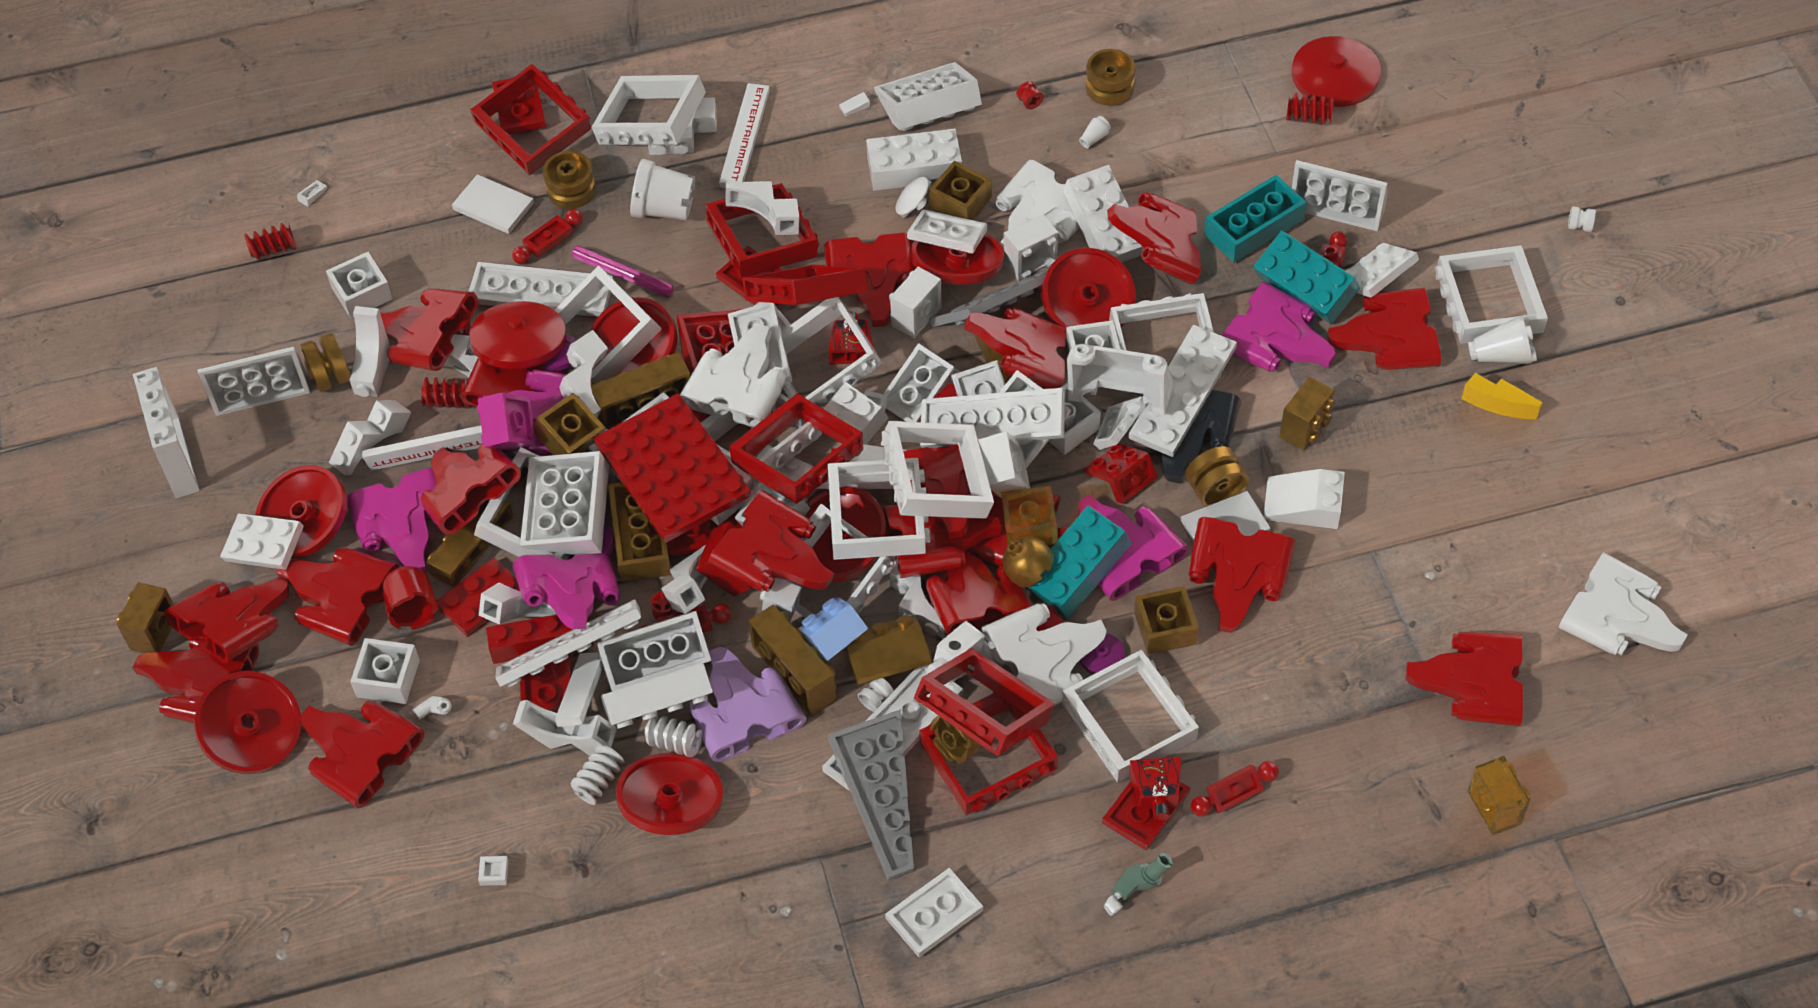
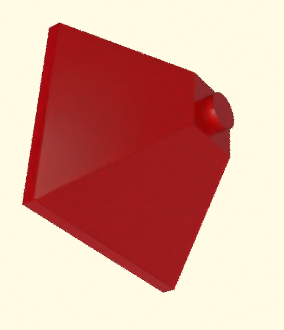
M739 310L677 315L682 359L690 372V377L706 351L716 349L724 356L735 346L728 314Z

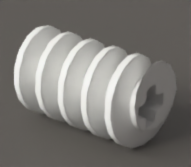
M658 715L648 720L644 739L649 746H657L659 749L666 748L669 752L675 751L679 755L685 754L686 757H694L702 743V730L696 732L695 724H690L687 727L685 721H681L678 724L675 718H672L668 723L667 716H662L659 720Z
M603 745L596 747L595 753L591 754L588 758L589 761L584 763L583 770H579L576 774L577 778H573L570 782L574 793L591 805L597 803L593 795L601 797L603 794L598 787L608 788L609 785L604 779L613 781L615 778L610 771L619 773L621 770L616 763L625 764L621 755L612 748Z

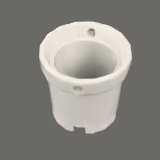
M641 159L632 190L631 217L644 218L646 216H655L687 221L693 201L692 192L695 189V176L656 166L653 161Z

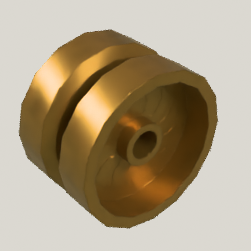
M1110 48L1100 50L1088 59L1085 87L1087 95L1093 101L1102 105L1112 106L1119 105L1132 96L1135 64L1129 54Z
M562 151L554 154L545 162L543 178L546 184L547 196L551 203L560 208L575 209L586 205L593 199L596 192V184L592 164L587 156L580 152Z
M332 332L320 336L319 341L323 352L319 351L316 343L312 340L300 344L307 370L311 379H314L320 393L332 388L329 373L332 372L335 381L340 385L349 382L351 377Z
M1225 446L1215 447L1197 456L1189 464L1185 473L1186 479L1191 487L1196 490L1195 494L1204 507L1243 493L1249 484V476L1239 464V460L1231 448Z

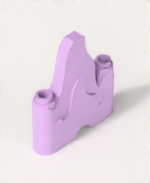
M718 647L709 651L712 664L710 685L718 707H712L708 700L693 704L691 701L690 711L698 730H702V739L714 762H721L747 751L750 747V741L756 736H764L769 740H773L804 725L807 718L778 670L768 667L761 672V678H758L751 674L728 649Z

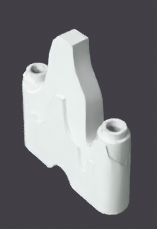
M1028 160L997 197L996 206L1002 211L1010 210L1017 206L1009 217L1008 231L1044 214L1058 231V243L1066 242L1076 233L1080 226L1064 195L1063 189L1065 184L1057 183L1054 179V171L1034 160ZM1003 238L1002 241H1001V246L1003 247V250H1004V238Z
M758 324L751 327L724 356L716 349L706 351L680 394L690 409L709 415H716L722 410H728L732 412L735 422L751 427L756 426L770 415L786 381L787 374L780 367H774L765 374L770 360L768 353V344L772 336L770 326Z
M1605 552L1602 553L1590 572L1589 579L1585 584L1587 592H1579L1558 627L1610 654H1619L1621 656L1629 644L1628 641L1673 652L1681 649L1688 634L1679 630L1670 622L1663 610L1648 601L1650 598L1655 600L1662 588L1658 585V582Z
M1044 603L1035 604L983 626L982 633L985 635L984 639L996 663L1009 666L1013 676L1054 702L1055 705L1063 702V690L1083 680L1079 673L1073 674L1071 670L1081 658L1095 649L1104 640L1107 632L1101 619L1087 624L1066 622L1043 631H1037L1036 627L1045 623L1047 618L1050 617L1049 610Z

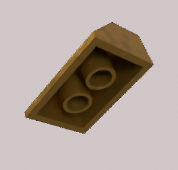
M914 615L901 616L897 620L887 623H876L844 648L846 662L857 684L932 663L921 626Z

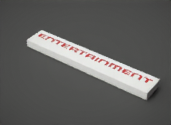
M747 84L720 177L719 185L721 188H726V182H744L770 92V88L767 85Z
M480 425L362 451V458L370 470L373 471L430 459L442 447L451 453L477 449L482 444V428Z

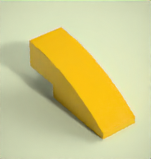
M1474 373L1465 384L1461 398L1476 407L1492 413L1536 420L1539 417L1543 404L1540 400L1502 378L1497 384H1494L1477 373Z

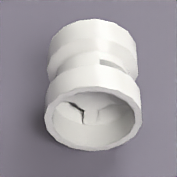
M1572 206L1569 214L1568 229L1575 230L1582 227L1584 231L1592 232L1596 210L1587 209L1583 212L1579 207Z
M879 678L870 681L869 687L863 688L858 693V698L867 709L874 712L894 690L885 679Z

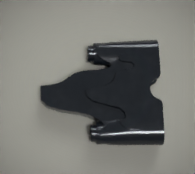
M1211 390L1174 456L1171 457L1162 453V470L1167 481L1181 483L1189 464L1200 455L1206 437H1210L1211 449L1222 446L1229 447L1241 403L1237 395Z

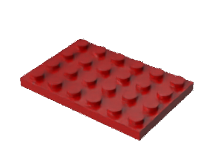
M679 393L593 438L596 447L664 543L752 497L749 487Z

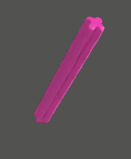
M579 245L575 246L572 250L573 258L591 266L597 267L599 265L608 273L665 297H670L671 293H673V285Z

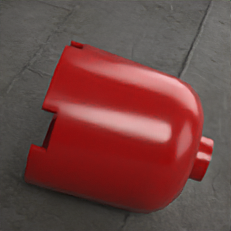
M402 566L391 571L383 582V596L391 625L397 629H401V626H411L412 630L425 627L434 620L433 615L438 611V604L430 580L423 570L414 566Z

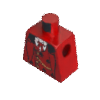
M850 311L874 348L868 321L866 319H858L857 313ZM845 318L844 320L834 321L828 347L830 365L852 364L865 355L866 351Z
M1181 757L1130 760L1129 777L1139 808L1142 810L1152 809L1153 818L1157 821L1168 819V808L1178 806Z

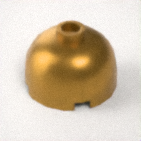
M1032 536L1020 537L1012 541L1005 550L1002 559L1004 571L1010 580L1019 587L1032 586L1042 579L1041 574L1045 569L1049 572L1052 568L1054 552L1039 538Z
M940 716L932 720L930 728L931 731L935 730L936 738L933 739L934 745L946 760L950 762L956 760L958 761L957 764H961L978 752L981 744Z

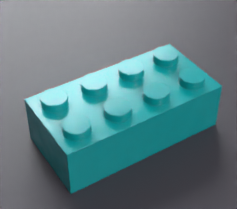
M1276 174L1206 216L1204 235L1226 257L1235 263L1277 237L1281 230L1285 232L1302 222L1307 202Z
M1282 230L1253 266L1259 278L1305 303L1316 312L1318 317L1331 325L1360 289L1354 276Z
M1087 505L1051 548L1054 552L1052 568L1049 572L1045 569L1041 574L1042 579L1036 584L1029 586L1028 589L1044 603L1052 605L1055 611L1068 620L1131 546L1132 542L1123 529Z

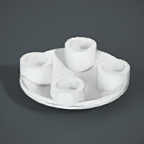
M919 177L908 184L897 200L896 213L904 218L915 208L917 210L922 209L927 201L924 197L932 183L925 177Z

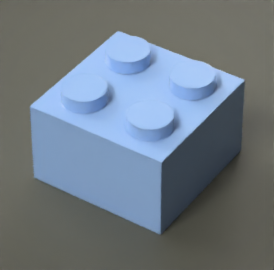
M839 597L837 599L832 598L824 603L822 606L823 610L816 615L811 614L802 621L803 625L799 628L808 643L813 645L818 650L820 656L827 661L868 629L853 607Z

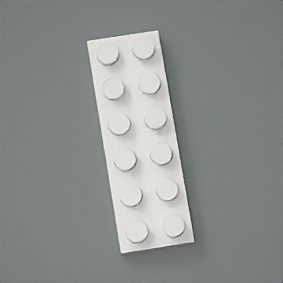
M478 262L469 292L476 294L478 305L497 306L508 302L529 301L546 305L555 310L590 273ZM604 286L576 315L598 317L605 311L611 291Z
M1193 325L1168 366L1173 379V386L1165 415L1152 414V405L1148 402L1129 432V439L1173 457L1235 351L1237 342Z
M1063 388L922 399L921 422L974 425L977 439L1005 431L1017 442L1064 438L1065 390ZM920 443V446L922 448L949 447L950 445L937 443Z
M634 599L588 622L586 629H573L496 667L495 678L499 686L501 687L505 684L507 687L513 686L521 681L520 677L528 673L535 675L545 669L544 665L552 661L554 664L562 662L568 658L567 654L572 651L582 652L592 646L591 642L599 638L601 641L615 635L614 631L621 627L628 629L639 623L638 619L641 618L640 608L636 600Z
M929 665L915 668L866 720L868 721L901 709L904 756L920 740L919 730L930 725L932 720L938 716L914 699L921 678L929 673ZM948 682L944 685L959 696L963 694V688L954 682ZM833 754L822 766L823 772L849 790Z

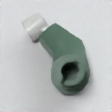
M1160 853L1151 864L1143 863L1127 868L1111 890L1114 895L1110 896L1104 904V909L1108 914L1113 916L1123 908L1118 901L1119 899L1126 901L1136 891L1149 890L1158 886L1162 882V875L1173 865L1171 857L1166 853Z

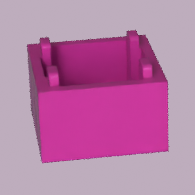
M502 392L478 399L477 410L478 414H480L481 439L484 447L514 451L520 449V447L527 448L536 445L530 397Z

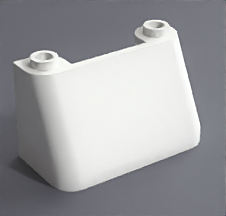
M1087 344L1076 345L1070 350L1067 358L1069 400L1081 402L1084 394L1091 392V395H1096L1098 387L1141 393L1143 394V403L1148 404L1149 402L1152 405V414L1165 415L1172 392L1173 379L1167 362L1163 357Z

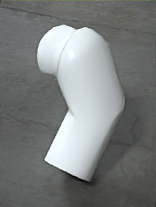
M432 696L413 708L412 711L420 720L429 713L447 714L450 712L452 704L446 698Z

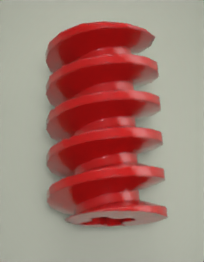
M1294 93L1292 99L1289 97L1286 120L1289 121L1291 116L1294 115L1295 122H1298L1300 117L1303 116L1304 123H1307L1309 118L1312 117L1313 124H1316L1319 118H1321L1322 125H1325L1328 119H1330L1331 124L1334 99L1330 97L1326 103L1324 96H1321L1317 102L1316 96L1312 95L1310 101H1308L1307 95L1303 94L1301 100H1299L1298 94Z
M280 223L279 231L275 226H271V233H268L263 228L262 236L253 231V239L248 234H244L251 258L254 255L257 260L261 259V253L267 258L270 257V250L275 255H278L279 247L284 252H287L288 244L293 250L296 249V242L290 225L289 228H286L283 223Z
M425 377L421 390L423 406L427 404L429 408H432L436 404L438 408H442L444 405L452 408L455 404L457 408H462L463 405L467 409L472 408L471 405L464 402L461 398L467 383L466 378L462 379L461 385H458L457 379L453 378L452 384L449 385L447 378H444L442 384H439L438 378L435 377L433 384H430L429 378Z

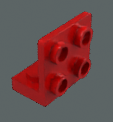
M1120 443L1111 446L1106 453L1094 459L1084 469L1087 475L1109 482L1116 501L1124 504L1158 477L1149 453Z

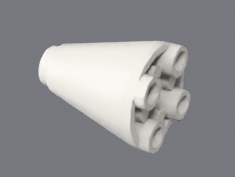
M1520 316L1473 338V341L1468 342L1471 361L1529 364L1537 361L1528 317Z

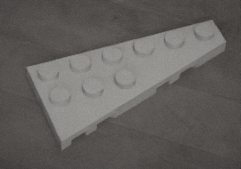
M1049 268L1035 273L1034 276L1014 282L1011 286L1000 288L971 300L969 304L948 310L949 313L929 318L931 325L935 327L951 322L959 325L965 323L970 313L989 314L999 310V306L1003 304L1005 306L1016 302V297L1019 295L1021 297L1035 293L1034 288L1042 289V283Z
M900 709L828 734L827 737L887 880L913 872L914 869Z

